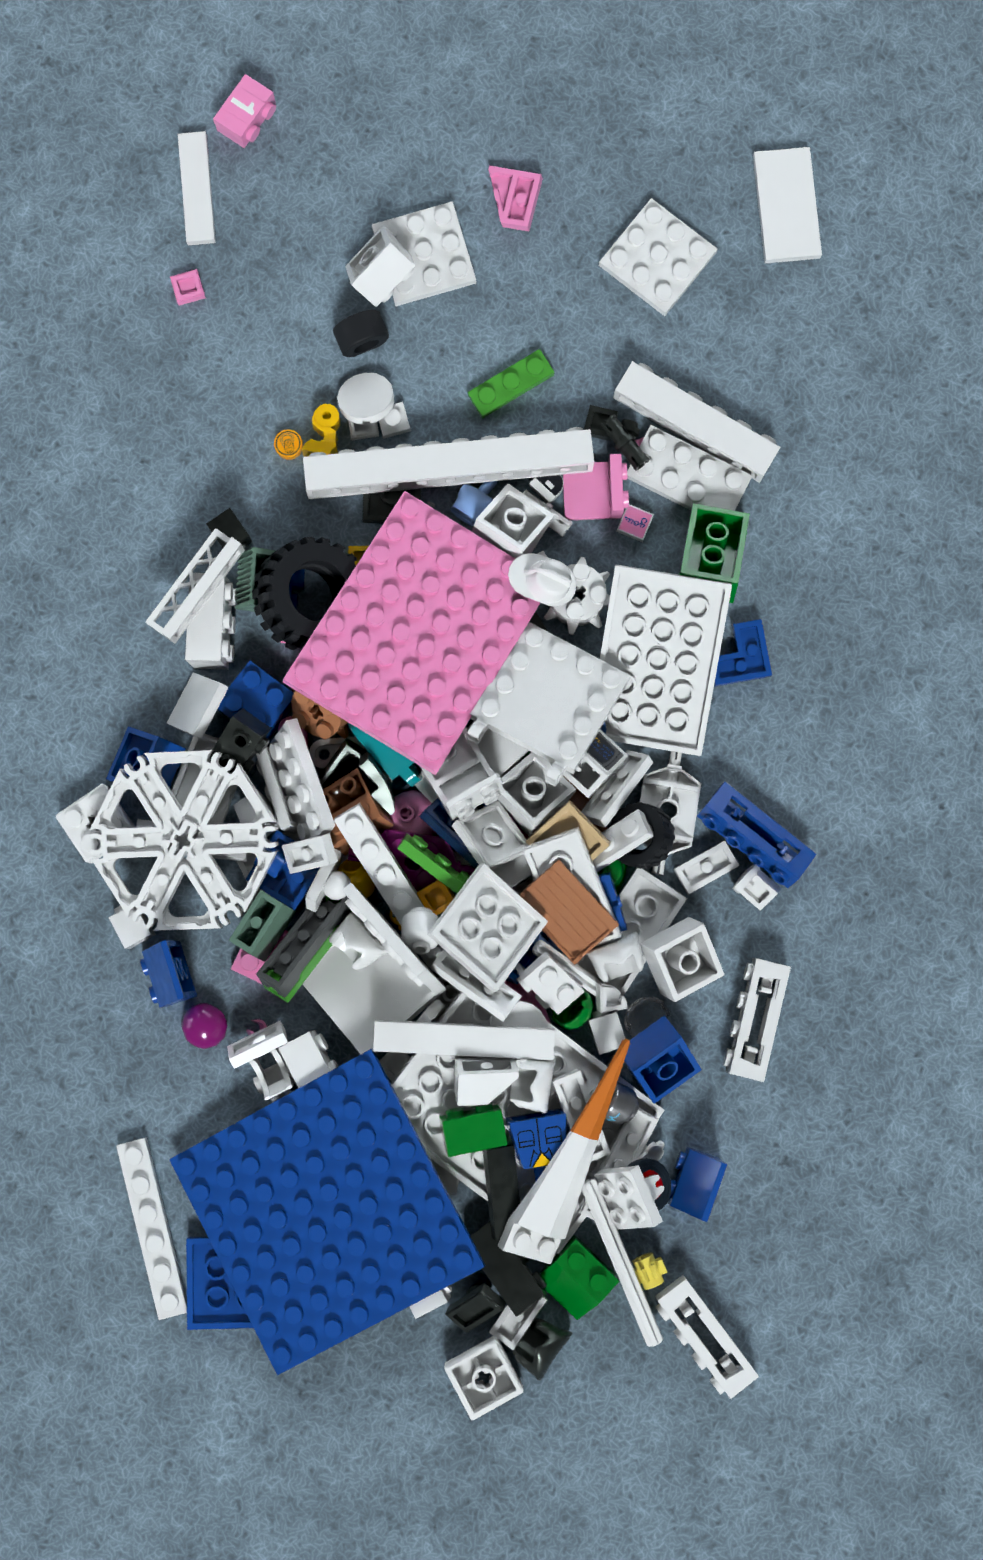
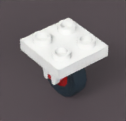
M642 1158L631 1162L627 1167L602 1169L594 1174L598 1182V1190L606 1201L610 1211V1218L616 1225L617 1230L655 1227L663 1222L659 1210L668 1203L671 1195L670 1176L663 1164L654 1159Z

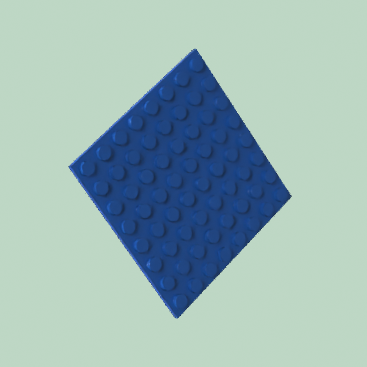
M373 1048L169 1159L277 1375L486 1266Z

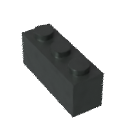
M490 1221L470 1236L486 1265L482 1270L516 1317L547 1295L544 1290L547 1284L538 1271L532 1273L526 1265L530 1261L529 1258L503 1251L498 1247L500 1240L492 1239Z

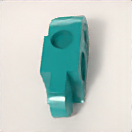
M349 723V727L356 738L392 780L400 775L412 787L422 780V777L413 765V761Z

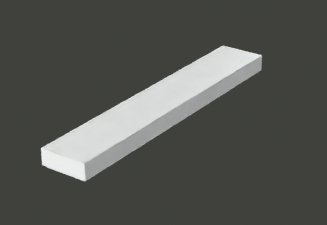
M395 1020L374 1021L373 1051L554 1060L555 1028Z

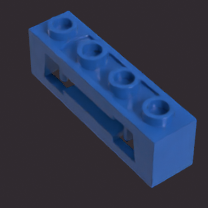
M726 782L715 791L697 815L707 828L719 833L730 846L739 849L754 865L756 864L771 875L775 882L784 885L786 888L792 886L802 876L817 855ZM730 799H733L736 803H738L744 809H746V811L743 812L734 803H732ZM785 840V841H786L787 843H789L793 848H795L799 853H798V854L795 853L792 849H790L788 846H786V845L783 843V841Z

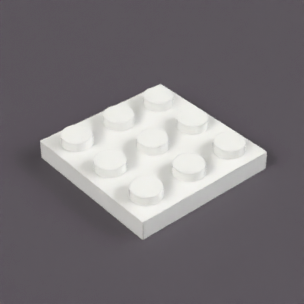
M651 198L599 261V266L662 315L666 316L717 253L718 249Z
M453 201L372 224L374 235L384 225L412 256L415 264L412 275L405 282L401 281L394 288L392 296L395 306L476 284V277Z
M483 863L478 865L427 935L489 990L497 992L548 921Z

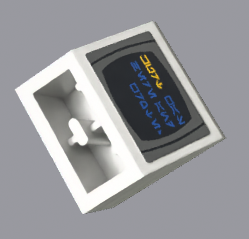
M599 730L574 774L565 770L563 776L587 798H590L629 755L603 731Z

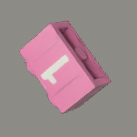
M245 74L213 118L217 131L245 148L249 141L254 142L264 120H269L276 110L274 94L271 90Z

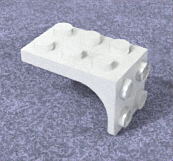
M466 727L436 775L420 766L452 821L457 818L459 820L468 818L475 812L474 808L483 803L489 805L501 797L500 793L504 791L499 774L493 772L478 746L467 739L469 734Z

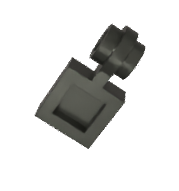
M590 405L584 430L590 429L591 437L611 441V438L600 425L611 415L615 414L618 416V411ZM623 419L621 424L629 434L633 433L635 437H638L640 431L638 423L633 420Z

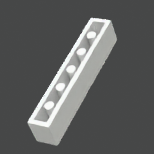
M631 362L615 389L614 399L705 452L753 475L752 479L759 483L761 482L781 448L776 445L777 442L772 437L766 434L759 435L752 431V427L742 420L735 421L728 417L726 411L718 406L711 407L702 402L703 399L696 393L691 391L686 393L678 388V384L667 377L662 379L655 375L654 371L646 364Z

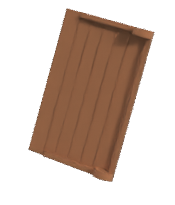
M557 860L519 894L548 921L542 931L574 965L619 926V923L560 860Z

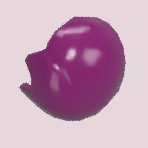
M208 1003L191 1006L183 1015L181 1024L185 1039L193 1046L202 1049L217 1046L225 1038L228 1026L223 1012Z

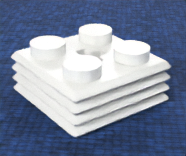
M100 784L56 814V819L85 862L93 863L92 858L99 859L103 856L102 854H90V850L101 847V842L96 838L89 839V835L98 832L102 833V830H90V826L93 824L92 819L96 818L110 790L104 784ZM119 803L112 817L113 824L119 828L135 827Z
M494 1336L445 1362L444 1369L471 1420L477 1419L523 1393V1385L499 1339ZM483 1371L485 1374H491L489 1376V1383L485 1384L483 1380H476L479 1378V1372Z

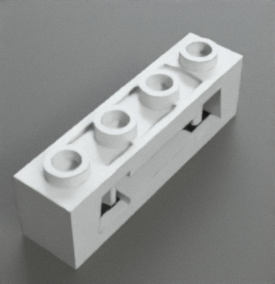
M753 958L752 963L746 964L743 980H747L745 992L740 991L736 1008L741 1010L738 1021L733 1020L730 1030V1037H733L734 1040L732 1048L726 1049L723 1066H727V1073L764 1082L791 969L790 966ZM759 977L762 980L758 991L767 994L772 993L771 987L773 980L776 979L772 998H767L758 1035L759 1053L758 1048L745 1045L742 1059L741 1054L744 1041L748 1042L759 997L756 994ZM758 1053L757 1062L754 1064L755 1056Z
M681 1275L655 1296L659 1303L655 1308L665 1321L671 1319L677 1328L673 1332L684 1346L689 1343L694 1349L695 1353L691 1356L701 1370L707 1367L712 1373L713 1377L710 1381L720 1395L726 1392L730 1399H732L759 1377L684 1275ZM688 1296L697 1306L695 1311L727 1353L718 1360L726 1371L724 1373H721L717 1368V1361L685 1319L694 1313L691 1305L686 1300ZM677 1308H679L685 1316L683 1320H681V1318L675 1312ZM730 1353H732L736 1360L739 1362L738 1365L735 1366V1364L729 1358L728 1355Z

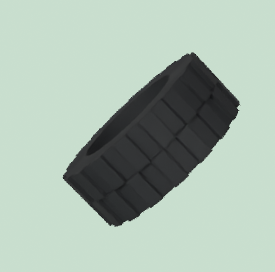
M642 802L630 803L618 810V813L611 819L612 822L608 828L639 809L645 814L648 823L653 829L654 836L647 848L643 850L633 849L617 860L635 868L650 869L652 866L660 865V862L666 860L669 852L672 851L673 841H675L674 824L671 823L669 815H666L665 811Z

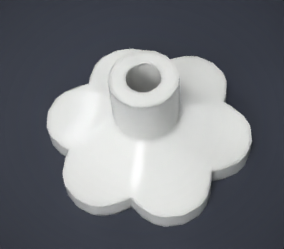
M659 1140L656 1143L652 1142L648 1146L646 1145L639 1159L649 1158L659 1161L664 1154V1142Z

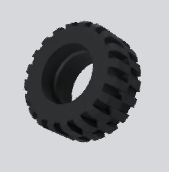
M304 537L299 541L296 539L272 553L260 566L262 570L256 574L254 583L258 586L252 590V599L258 600V605L254 607L256 616L262 615L264 622L260 625L264 631L270 629L273 632L271 638L277 643L281 641L286 642L285 648L291 650L300 648L301 651L320 623V621H313L302 616L292 604L289 594V584L292 575L301 569L319 574L327 582L332 593L333 602L356 567L354 562L357 560L352 553L346 555L343 552L345 547L341 544L336 543L331 546L330 539L323 537L316 541L314 537Z

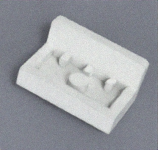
M546 951L526 969L520 963L515 967L520 975L517 978L519 984L527 992L533 990L536 993V1000L544 1009L550 1007L557 1014H560L585 992L582 986Z

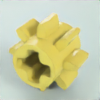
M646 1253L632 1261L635 1273L644 1290L655 1288L664 1282L662 1274L668 1271L661 1257L655 1259L653 1253Z

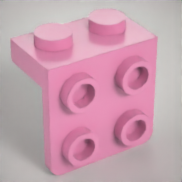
M610 454L608 462H594L592 472L563 475L565 518L568 520L622 518L624 508H629L628 491H623V480H627V463H622L621 454Z

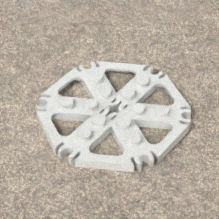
M214 750L144 753L148 760L143 755H139L136 757L140 763L138 771L134 770L130 763L125 764L124 769H119L90 830H102V833L98 832L89 835V839L96 838L101 842L99 849L90 850L92 855H103L101 859H91L127 917L132 915V911L136 907L137 910L133 913L132 920L138 921L142 913L146 914L149 919L146 924L148 929L153 927L158 919L157 926L153 931L222 928L223 926L219 920L225 926L230 924L227 912L232 910L238 918L243 915V910L245 913L247 912L278 852L266 850V848H274L279 845L278 842L268 841L266 837L269 831H277L278 827L275 825L265 827L264 824L265 822H277L240 763H237L233 773L230 771L234 768L236 760L229 759L225 767L219 764L221 752L214 753L211 762L210 756ZM196 763L201 769L183 807H181L162 777L161 771L166 764ZM231 785L239 786L254 808L255 818L247 823L210 824L227 788ZM132 789L155 826L119 828L113 824V814L126 790ZM188 832L187 840L191 842L190 845H185L179 849L180 840L177 839V836ZM253 853L256 855L258 864L244 890L237 891L231 886L212 854ZM157 857L138 895L130 893L115 869L117 859ZM185 873L208 908L207 913L203 916L175 917L169 912V904Z

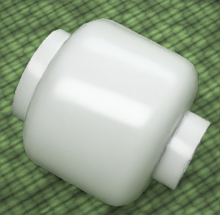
M416 907L411 909L402 918L401 940L415 954L428 953L438 945L427 933L439 917L429 908Z

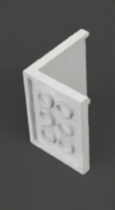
M350 883L342 890L349 898L345 901L346 905L364 922V926L382 943L383 948L389 954H384L383 957H379L371 965L357 972L352 968V960L342 950L332 945L304 981L303 985L361 1055L373 1048L375 1020L412 1021L446 990V987L419 956L404 944L399 933L379 910Z

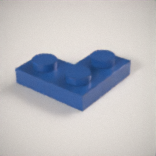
M762 620L733 624L732 630L737 652L719 655L714 687L772 676Z

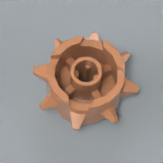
M291 689L294 692L291 700L292 719H298L301 729L322 739H328L335 733L344 739L349 737L347 721L296 690Z

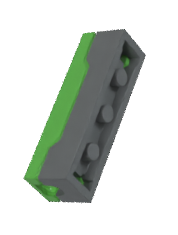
M325 895L316 912L309 909L305 910L256 973L266 990L287 1003L292 999L332 946V943L329 942L330 935L339 927L346 916L352 912L345 903L349 899L347 896L340 900H333Z

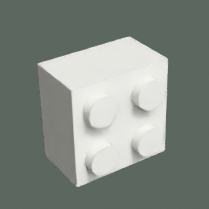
M687 917L640 943L660 994L673 1002H677L725 975L704 923L691 917Z

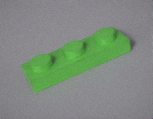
M538 349L469 391L468 397L483 419L554 376L555 372L542 351Z
M406 833L397 849L457 894L470 875L464 871L459 873L451 867L452 863L447 857L441 853L435 855L427 849L428 844L419 836L414 835L412 837Z

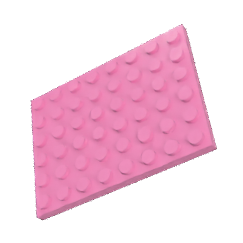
M404 491L282 682L436 775L472 717L470 713L487 686L495 679L540 605V602L522 596L510 585L508 573L509 567L515 559L514 557Z

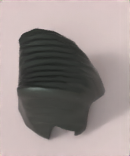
M535 1318L513 1350V1354L519 1364H522L528 1372L541 1381L552 1361L573 1333L558 1328V1326H554L543 1319Z

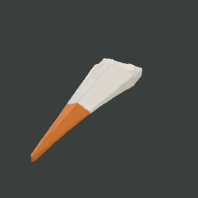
M625 1038L621 1042L598 1086L565 1140L530 1191L509 1217L498 1243V1247L503 1251L547 1264L552 1263L561 1239H566L630 1045V1040Z

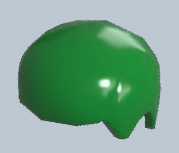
M583 988L585 992L560 1014L552 1010L553 1016L551 1018L558 1026L566 1030H572L581 1027L589 1020L592 1014L593 1000L587 990Z

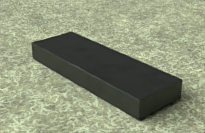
M512 1144L483 1150L491 1235L494 1240H500L509 1217L520 1204L515 1149Z

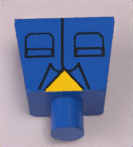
M561 1108L548 1110L545 1114L536 1112L505 1117L519 1164L523 1169L534 1168L535 1182L566 1138V1113Z

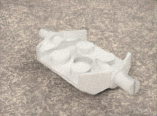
M673 751L670 752L667 767L652 771L643 776L640 802L660 808L665 802H670L676 807V815L670 820L675 828V841H673V849L668 855L692 847L701 783L682 770V766H680L682 753L677 752L676 755V752ZM653 837L642 843V845L647 848L651 844ZM665 860L660 862L659 870L658 866H653L651 873L657 874L658 870L659 875H664Z

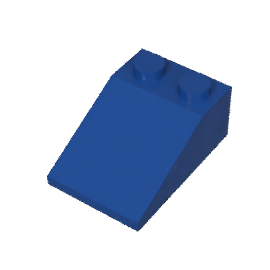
M164 940L142 951L144 958L140 959V963L145 976H150L152 986L149 987V992L154 1004L158 1003L159 1008H163L197 997L180 941Z

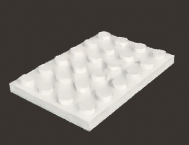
M615 565L600 659L631 676L605 720L606 735L612 741L697 756L702 755L732 589L731 583Z

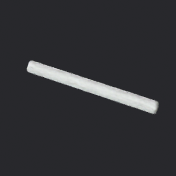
M595 1178L585 1180L582 1193L646 1345L654 1347L663 1341L659 1327L617 1227L610 1218V1211L606 1201L598 1190L597 1180Z

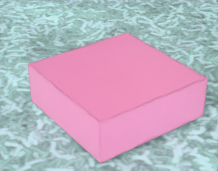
M197 269L170 276L179 306L206 298Z

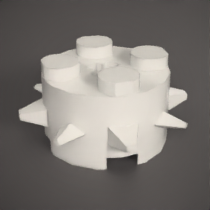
M580 557L577 564H571L567 567L570 568L575 576L576 592L581 591L583 593L582 600L576 597L563 606H549L550 609L544 616L546 620L557 618L561 623H567L568 632L571 635L574 634L578 625L584 626L591 623L597 628L602 627L599 614L603 607L609 606L610 600L605 584L610 573L608 571L598 573L594 568L587 565L585 557Z

